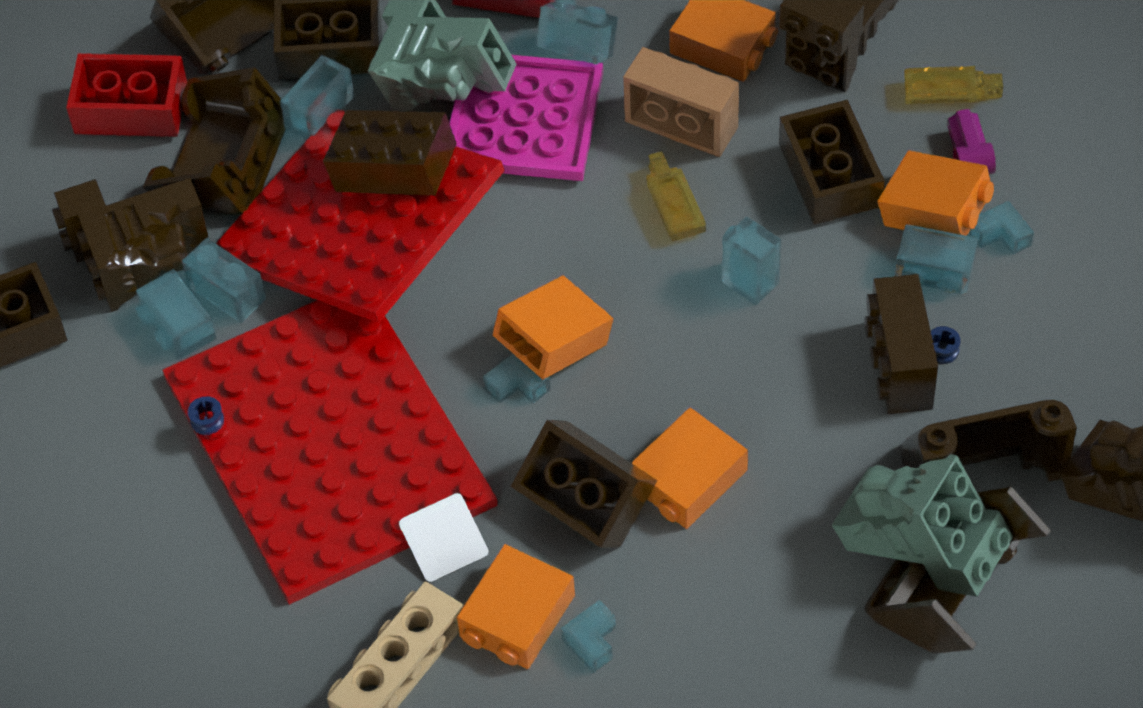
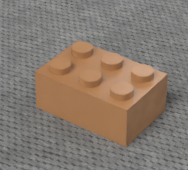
M644 47L641 48L623 76L625 122L717 157L722 155L738 129L739 82L727 76L701 69L695 64L685 63L662 52H655Z

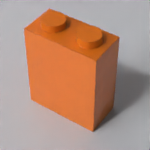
M690 0L669 30L670 54L744 82L751 70L756 71L758 69L766 47H772L778 35V28L775 27V12L745 0Z
M908 150L877 202L884 226L963 243L970 229H974L977 225L979 214L984 205L991 201L994 193V184L990 180L987 165Z
M562 275L500 307L496 317L493 336L544 380L606 346L614 318L582 292L579 287Z
M689 407L631 463L657 480L647 500L658 507L660 513L668 521H676L685 529H688L748 470V449Z
M504 544L457 616L459 636L466 644L473 648H484L495 653L501 661L508 665L515 666L517 664L529 669L575 597L574 576Z

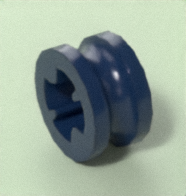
M939 326L932 329L931 335L937 363L948 364L956 360L961 344L958 332L948 326ZM941 341L948 342L946 349L938 348Z
M210 396L195 399L188 407L190 424L196 433L211 435L223 426L224 415L222 407L215 398ZM205 412V415H208V412H212L213 417L207 419L205 416L204 420H200L199 415Z

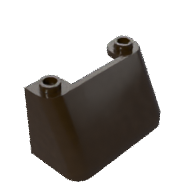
M155 0L150 19L156 28L202 73L210 71L213 75L223 70L229 64L228 59L274 30V0Z
M255 67L188 79L181 97V108L192 121V127L173 172L166 166H156L150 170L143 185L147 192L190 178L202 210L240 216L248 209L249 205L263 189L289 121L285 103Z
M1042 400L927 425L904 441L901 460L903 467L919 468L921 464L945 459L949 455H957L962 466L1018 454L1024 470L1030 469L1032 466L1039 467L1046 472L1047 480L1050 482L1062 479L1060 473L1071 459L1077 427L1071 411L1065 404L1057 400Z

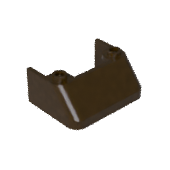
M1012 487L977 492L986 509L997 510L1001 513L1013 536L1008 549L1000 558L999 564L1009 562L1016 555L1017 546L1021 540L1044 537L1051 531ZM896 559L865 605V612L877 624L930 653L973 650L977 644L952 618L966 595L938 590L923 564Z

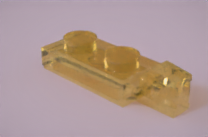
M975 66L904 69L905 104L967 103L1002 98V73L983 74L982 71H976Z
M662 151L649 154L650 165H648L651 174L646 175L647 187L671 241L706 232V222L682 169L677 167L669 168Z

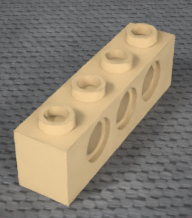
M426 581L417 591L410 592L402 604L401 611L393 620H387L382 625L377 639L368 650L363 649L355 658L353 668L344 679L340 678L332 685L327 698L329 708H397L459 633L457 616L464 605ZM415 627H426L421 632L411 631ZM391 656H402L398 661H387ZM368 685L378 686L373 691L362 690L364 687Z

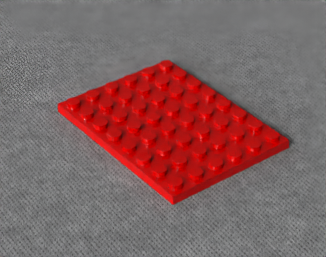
M317 300L162 369L164 378L189 424L188 407L195 399L210 396L220 402L224 415V424L221 429L211 435H201L195 431L194 433L289 605L410 548L399 526V521L410 514L456 493L462 495L472 517L498 506L496 495L386 316L378 323ZM211 411L208 412V415H205V412H203L199 417L200 420H204L205 416L207 419L213 417Z

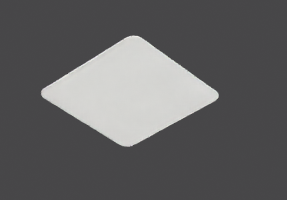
M458 493L410 514L399 521V526L425 579L429 582L437 580L488 555V548L462 495Z

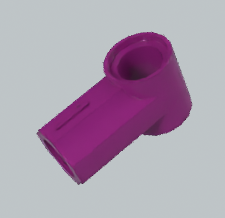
M965 109L959 110L953 116L948 117L947 128L954 148L953 159L987 165L989 175L995 174L996 159L994 149L990 142L986 143L978 114Z

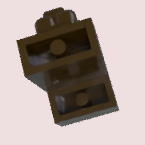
M784 0L780 4L779 28L786 31L785 65L791 67L796 72L804 73L821 81L826 86L846 92L856 70L857 57L865 54L867 40L874 38L877 33L878 22L895 8L899 0Z
M190 178L109 205L105 204L96 179L54 192L58 207L53 208L52 212L58 229H62L59 230V235L65 251L73 250L77 263L85 260L89 274L91 273L94 279L92 281L99 301L107 299L111 312L117 311L122 304L138 294L137 288L150 285L155 279L161 278L164 273L184 271L189 266L188 255L194 256L198 252L211 248L202 207Z
M1099 420L1060 473L1068 498L1143 521V426L1132 429L1119 421L1112 420L1107 422Z

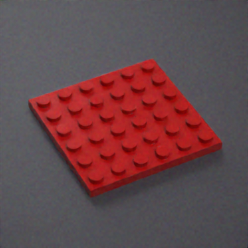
M335 108L208 253L212 261L217 264L379 323L503 174L505 169L501 160L456 146L435 196L336 192L323 163L345 113L344 110Z

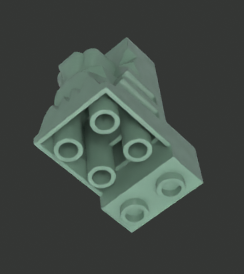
M389 0L382 14L388 29L370 63L368 72L394 111L412 110L416 105L427 103L432 98L440 101L442 99L462 101L467 98L473 87L486 92L506 90L517 64L489 18L446 17L436 0Z
M949 455L945 459L921 464L919 468L905 466L894 471L880 465L869 467L832 523L834 530L847 551L923 564L938 590L975 597L979 595L986 581L990 579L994 568L1003 553L1008 549L1013 538L1001 513L997 510L985 508L957 455Z

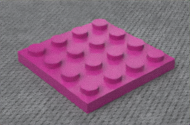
M512 55L517 65L505 91L486 92L473 87L465 100L454 101L450 126L457 142V147L501 160L505 169L503 174L583 181L603 77V63Z

